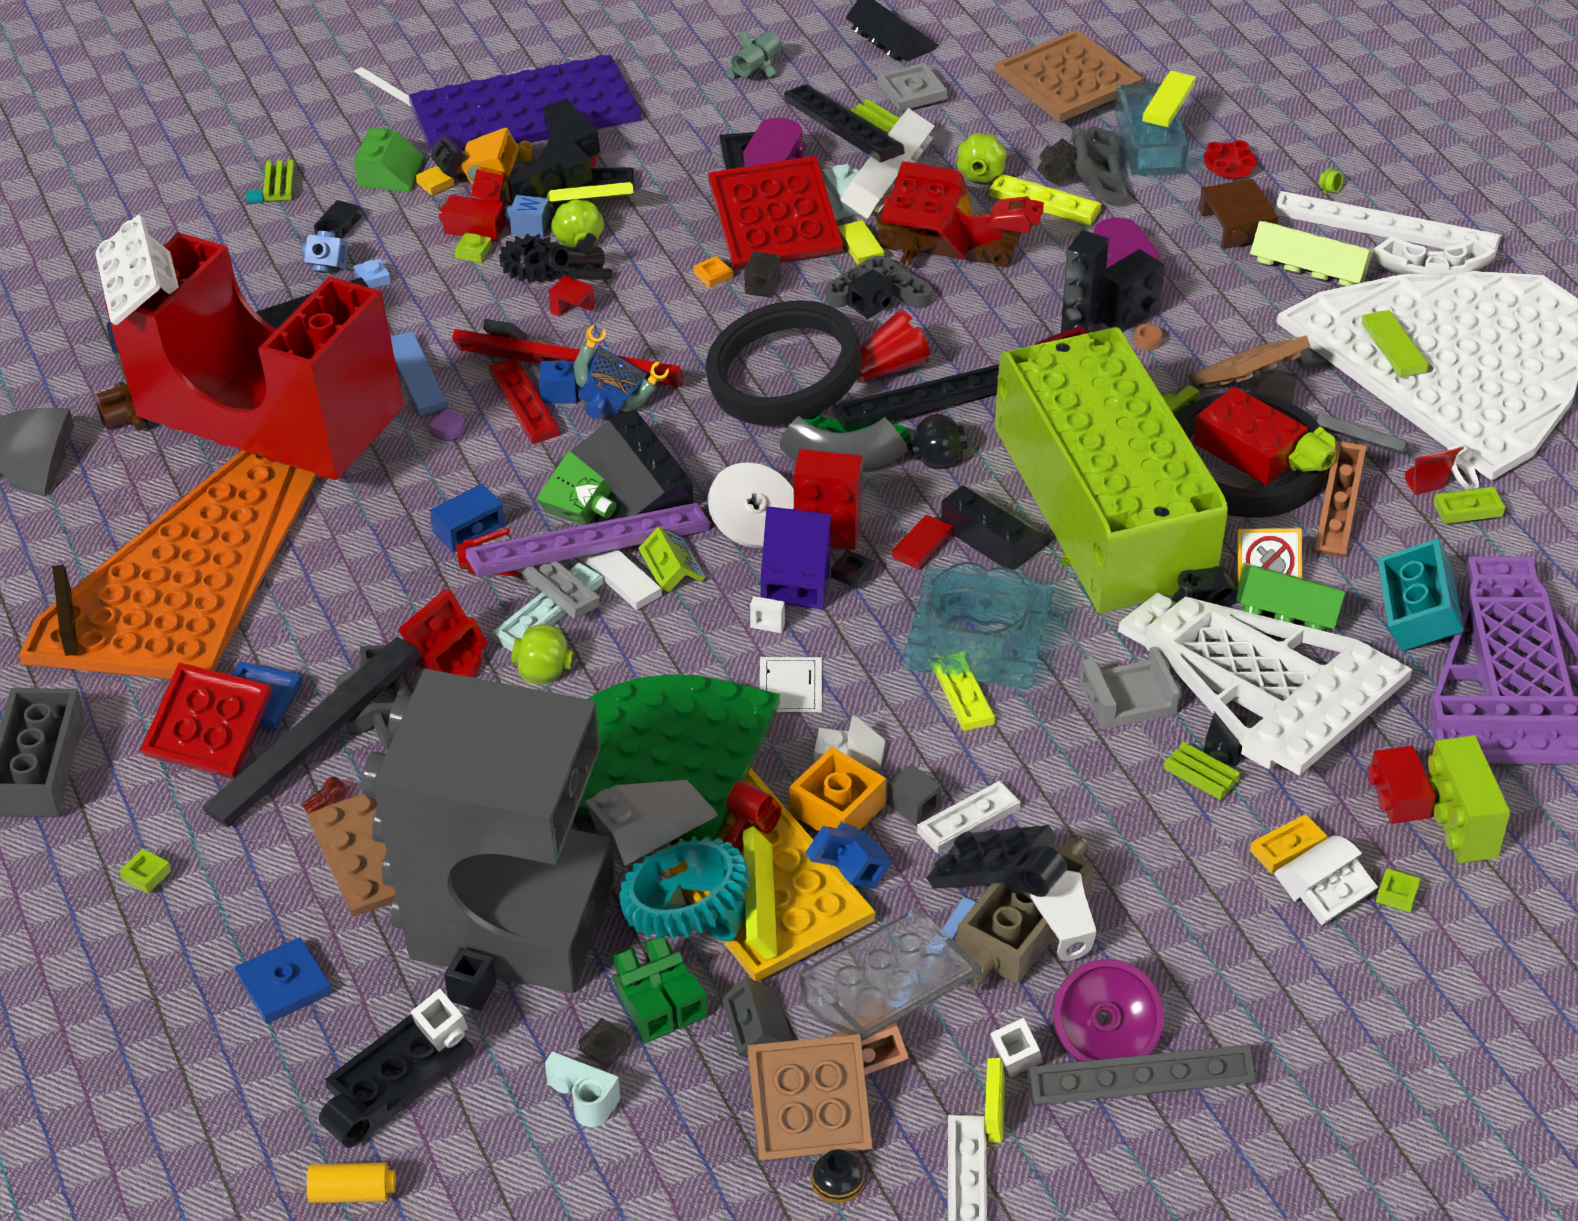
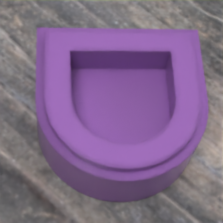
M445 409L428 424V431L430 434L441 439L454 440L462 436L465 431L464 419L460 414Z

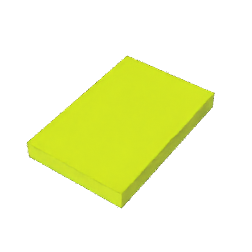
M627 182L550 190L547 194V199H549V204L569 202L573 199L592 200L630 196L633 194V184Z

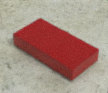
M926 514L894 547L892 558L919 570L952 535L953 526Z

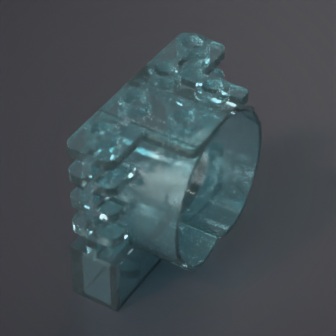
M973 562L957 563L948 569L927 566L920 590V601L917 604L916 615L912 621V629L909 631L908 642L904 648V667L909 670L936 674V669L941 668V671L947 674V676H958L961 671L963 672V677H966V672L972 673L976 680L980 682L1022 689L1032 688L1037 662L1052 611L1054 587L1027 583L1019 573L1004 567L986 569L984 566ZM964 618L970 619L981 626L1001 624L1006 627L983 632L962 629L950 623Z

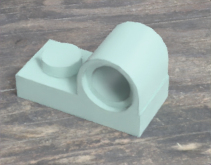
M551 1052L545 1062L547 1085L552 1086V1088L560 1093H570L573 1095L574 1115L578 1123L587 1127L603 1124L620 1101L619 1077Z

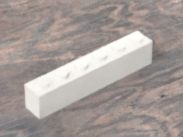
M908 108L888 133L890 137L904 145L905 154L882 163L870 157L851 181L840 201L867 219L874 210L879 213L884 206L886 196L891 197L902 161L917 162L923 151L926 150L933 137L929 134L935 126Z

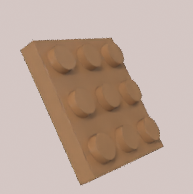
M1307 335L1262 344L1191 373L1188 376L1192 386L1204 384L1205 388L1219 383L1224 385L1235 380L1240 382L1253 377V373L1260 370V372L1277 367V362L1282 360L1287 362L1300 357V351L1311 346Z
M860 1034L747 1045L758 1161L821 1155L835 1149H842L847 1152L873 1149Z

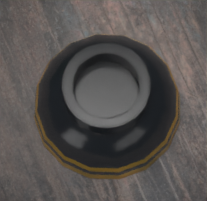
M835 1149L818 1159L813 1166L810 1181L813 1190L820 1198L828 1202L843 1203L859 1196L864 1189L866 1178L862 1165L853 1155L845 1150Z

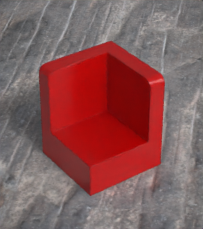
M564 275L549 290L550 313L560 317L572 304L591 311L595 307L593 286Z

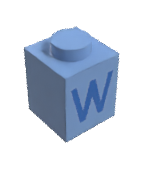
M516 195L512 206L509 205L506 212V221L510 222L511 234H529L530 236L540 234L543 238L550 223L549 199Z

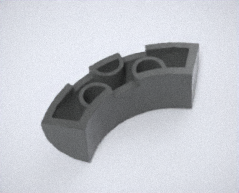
M798 416L788 426L780 440V449L796 462L800 449L861 455L862 471L874 468V470L879 469L900 458L908 451L901 435L885 417L872 426L859 431L835 433L818 429Z

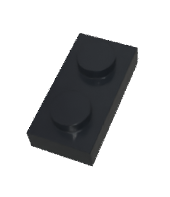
M444 134L441 140H437L433 145L432 155L430 156L444 174L453 178L465 159L466 154L453 138Z

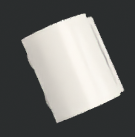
M1330 836L1274 873L1294 902L1302 899L1321 926L1378 888L1357 860L1362 853L1354 844L1341 836Z

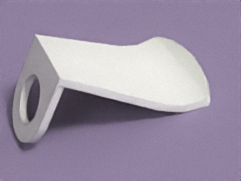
M1066 871L1046 896L1037 897L1030 894V897L1060 940L1057 949L1058 957L1063 961H1071L1084 956L1091 950L1097 931L1084 893L1081 874L1074 871ZM1079 942L1084 943L1080 950L1066 953V950L1071 945Z

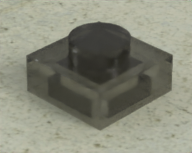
M601 1018L578 1041L579 1051L609 1068L631 1045V1035Z

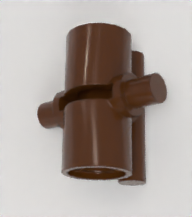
M119 382L114 388L96 394L98 399L96 403L97 410L105 429L127 422L134 425L138 431L146 428L147 424L144 418L136 415L128 384Z

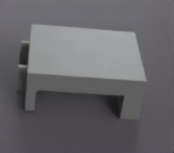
M1157 647L1150 648L1149 658L1146 661L1103 670L1099 669L1094 658L1081 661L1079 684L1101 730L1177 714L1178 700L1182 698L1181 686L1177 680L1174 681L1170 674L1169 662L1166 657L1162 658Z

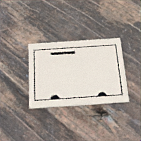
M760 657L759 689L780 694V705L776 712H822V657Z

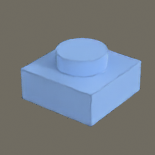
M381 259L370 260L353 266L356 278L362 277L369 288L390 284V275Z

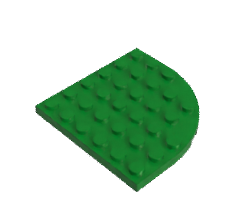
M676 674L633 679L618 683L592 695L587 699L596 701L601 749L576 814L591 817L585 801L595 797L600 791L610 789L615 785L687 780L716 810L718 816L676 839L680 840L681 838L689 842L695 836L698 841H702L708 836L713 842L720 837L731 813L726 806L728 795L738 781L745 782L780 705V694L700 675Z

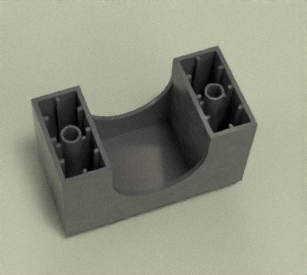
M423 669L412 696L398 695L392 705L388 724L389 736L392 738L387 752H373L368 758L363 774V793L365 796L376 798L377 802L372 827L373 839L376 842L385 843L387 850L382 867V882L384 885L394 887L396 892L391 911L392 926L404 930L409 959L448 967L458 949L462 947L493 957L495 977L574 993L615 881L611 837L570 829L601 749L596 701Z

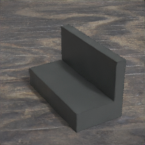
M745 977L722 997L739 1056L748 1059L747 1045L792 1041L776 989Z

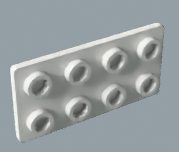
M137 215L132 220L125 222L120 230L109 240H104L95 252L110 322L114 325H118L156 293L160 287L168 294H171L179 287L170 251L148 235L145 219L141 215Z

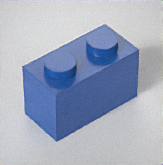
M483 484L430 509L432 532L452 552L457 551L456 544L463 543V540L475 539L505 526L503 503Z

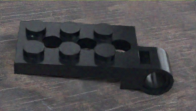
M1049 825L1022 828L1015 826L1010 829H989L985 832L975 833L968 831L962 833L954 840V846L947 854L935 862V868L926 879L933 889L1006 882L1012 893L1029 892L1034 896L1044 897L1066 872L1067 863L1058 851L1048 847L1056 836Z
M410 1014L325 1079L326 1088L335 1097L330 1099L322 1108L319 1114V1123L345 1147H354L474 1055V1047L463 1037L453 1047L447 1048L445 1046L441 1051H438L419 1029ZM418 1046H428L431 1048L429 1052L422 1055L412 1052ZM389 1068L402 1069V1072L397 1076L389 1077L383 1074ZM360 1090L373 1091V1094L368 1098L359 1099L355 1097V1094Z

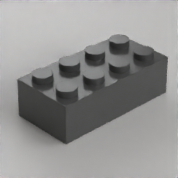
M11 688L0 724V816L59 817L85 717L78 689Z

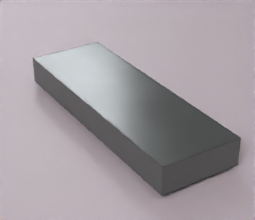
M1324 414L1318 416L1317 423L1327 432L1406 456L1409 445L1404 439Z

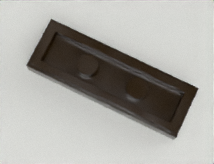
M64 564L52 566L59 633L65 656L77 654L78 646L71 586L66 566L64 567Z

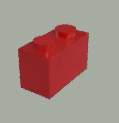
M1413 745L1374 751L1371 765L1367 767V778L1369 784L1375 786L1378 793L1379 807L1382 811H1386L1390 823L1395 824L1431 818L1436 795Z

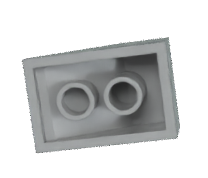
M687 780L615 785L610 789L600 791L595 797L585 801L598 835L611 837L612 851L625 866L718 816L716 810Z

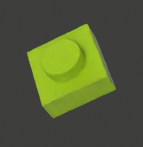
M465 233L454 249L455 258L482 263L492 248L491 238Z
M144 848L119 870L121 880L147 894L171 872L168 861Z
M1386 868L1377 894L1376 903L1411 913L1421 878Z

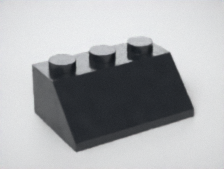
M857 0L846 16V19L854 24L851 28L862 37L867 33L869 35L867 40L879 49L882 45L886 48L883 52L894 60L899 56L908 62L935 50L938 46L937 43L875 0Z
M962 485L942 500L941 521L953 526L952 535L1010 572H1013L1052 542V536L982 492Z

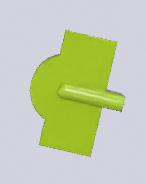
M1321 426L1313 433L1310 432L1304 435L1298 442L1295 451L1288 456L1291 469L1296 471L1299 468L1303 472L1314 470L1321 472L1330 468L1336 459L1335 437L1326 432Z

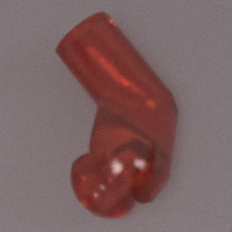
M330 777L324 782L321 790L305 800L301 805L308 814L331 805L345 796V783L341 782L337 777Z

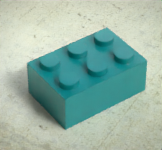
M1439 538L1377 558L1388 628L1401 651L1464 631L1452 563Z

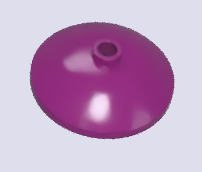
M1103 959L1078 967L1063 981L1054 1000L1053 1023L1062 1046L1078 1062L1149 1055L1157 1045L1163 1030L1164 1010L1158 990L1142 971L1122 961ZM1100 1012H1106L1110 1016L1109 1024L1104 1025L1099 1022L1098 1015Z

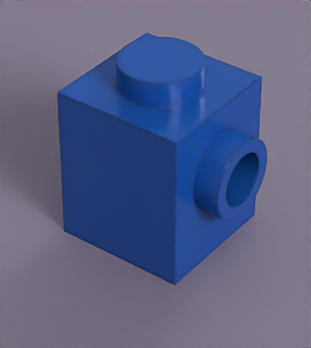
M541 361L539 386L540 397L544 403H577V394L580 387L576 384L573 368L575 361Z

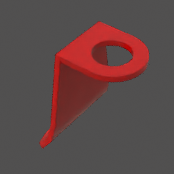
M1463 446L1418 457L1415 460V467L1408 469L1405 473V482L1413 493L1419 495L1443 489L1456 456L1464 449Z

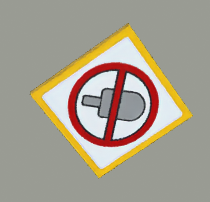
M1302 528L1237 529L1238 586L1243 562L1302 578Z

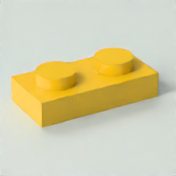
M1304 814L1251 842L1250 852L1272 874L1327 839L1328 836Z

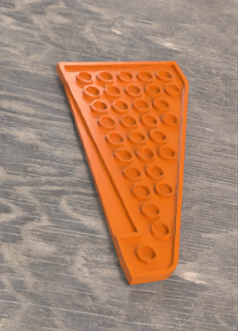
M241 450L71 589L78 646L77 654L65 656L59 633L55 602L35 618L19 653L21 664L172 679L179 662L216 671L227 645L313 486L317 475L294 466L272 462L265 457Z

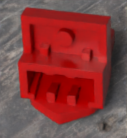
M444 589L398 630L404 641L419 648L422 656L415 663L422 670L430 669L474 678L480 670L485 655L483 648L488 642L475 619L465 615L453 592Z

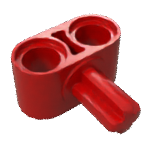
M741 780L738 781L731 789L727 798L726 806L732 813L735 821L723 843L730 842L733 848H738L741 853L743 849V830L754 826L757 830L766 834L771 833L781 816L782 809L779 803L771 794Z

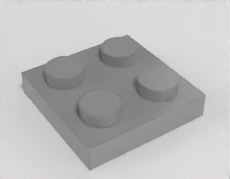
M926 63L877 74V84L898 111L926 104H934L935 102L947 99V89Z

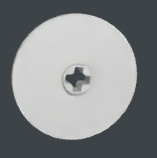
M738 463L727 467L717 475L708 494L709 512L719 530L734 542L752 548H763L767 506L794 509V490L790 483L777 471L757 463ZM750 500L753 501L754 505L759 506L757 510L754 509L753 505L748 504Z

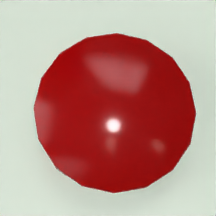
M1236 140L1233 143L1210 142L1207 144L1203 155L1206 167L1216 175L1225 178L1238 179L1247 177L1257 167L1256 157L1249 150V144L1243 140Z

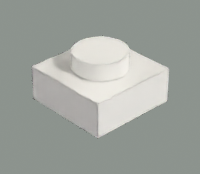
M753 596L750 604V628L782 633L785 625V602Z

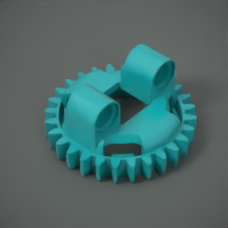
M693 836L689 842H685L680 838L678 844L671 846L667 843L666 848L662 850L655 849L652 856L644 855L642 864L634 863L633 872H627L625 874L626 881L621 883L622 890L619 893L624 917L627 919L629 926L634 925L637 933L644 930L646 937L656 933L658 939L670 936L672 940L679 936L689 937L693 929H696L699 933H703L705 929V931L708 930L718 940L732 941L746 920L744 902L746 898L744 892L750 890L748 884L751 881L749 869L738 848H733L730 842L723 843L720 838L712 842L706 836L702 841H698ZM686 861L688 866L686 871L668 880L660 881L657 873L679 865V862ZM681 889L711 892L701 901L686 906Z

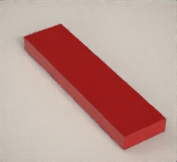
M517 358L490 365L489 373L530 442L535 444L560 436V429Z

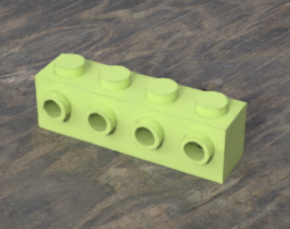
M1259 221L1250 254L1258 256L1257 262L1273 265L1274 261L1285 263L1284 269L1300 273L1301 268L1311 270V276L1327 280L1328 276L1339 278V284L1350 286L1356 283H1364L1373 250L1270 222Z

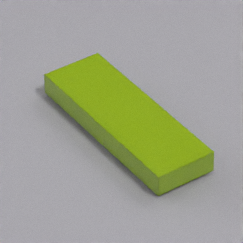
M1390 310L1362 316V325L1399 377L1427 372V361Z

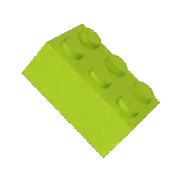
M1476 736L1435 740L1433 753L1428 758L1429 771L1427 777L1436 795L1434 816L1436 822L1442 824L1445 831L1448 849L1453 850L1458 863L1499 858L1510 810Z

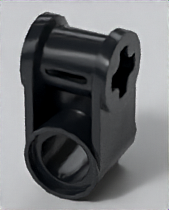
M1215 566L1212 568L1182 571L1177 580L1179 589L1173 596V601L1176 603L1184 597H1189L1228 607L1237 600L1238 591L1226 569L1222 566Z

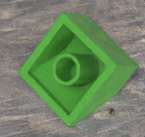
M369 128L354 158L357 186L410 192L416 180V175L419 174L425 161V156L396 130Z

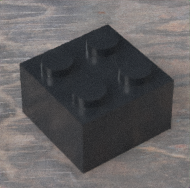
M1138 249L1106 268L1101 322L1110 328L1118 327L1123 333L1147 317L1156 314L1161 307L1165 264L1143 250Z

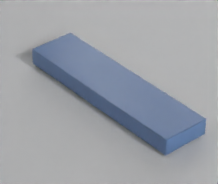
M413 331L390 336L397 371L419 417L448 409L445 396Z

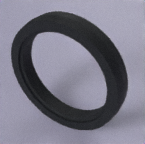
M805 300L774 303L741 316L718 335L710 347L706 359L708 384L718 405L730 416L743 422L757 425L792 423L798 416L804 420L819 414L846 395L856 382L861 370V347L851 321L836 308L823 303ZM792 328H812L830 334L841 344L840 356L832 370L815 384L795 393L777 397H755L736 390L727 381L729 366L736 355L753 341L773 332Z
M1245 392L1308 427V433H1313L1319 427V424L1308 413L1290 402L1266 394ZM1225 393L1199 399L1188 405L1176 416L1188 439L1194 434L1196 415ZM1317 470L1305 471L1290 482L1264 489L1239 488L1215 482L1225 497L1227 515L1262 518L1281 515L1306 504L1320 489L1327 470L1321 472Z

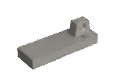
M557 561L516 569L522 573L524 581L528 582L534 589H540L574 619L599 607L600 597Z

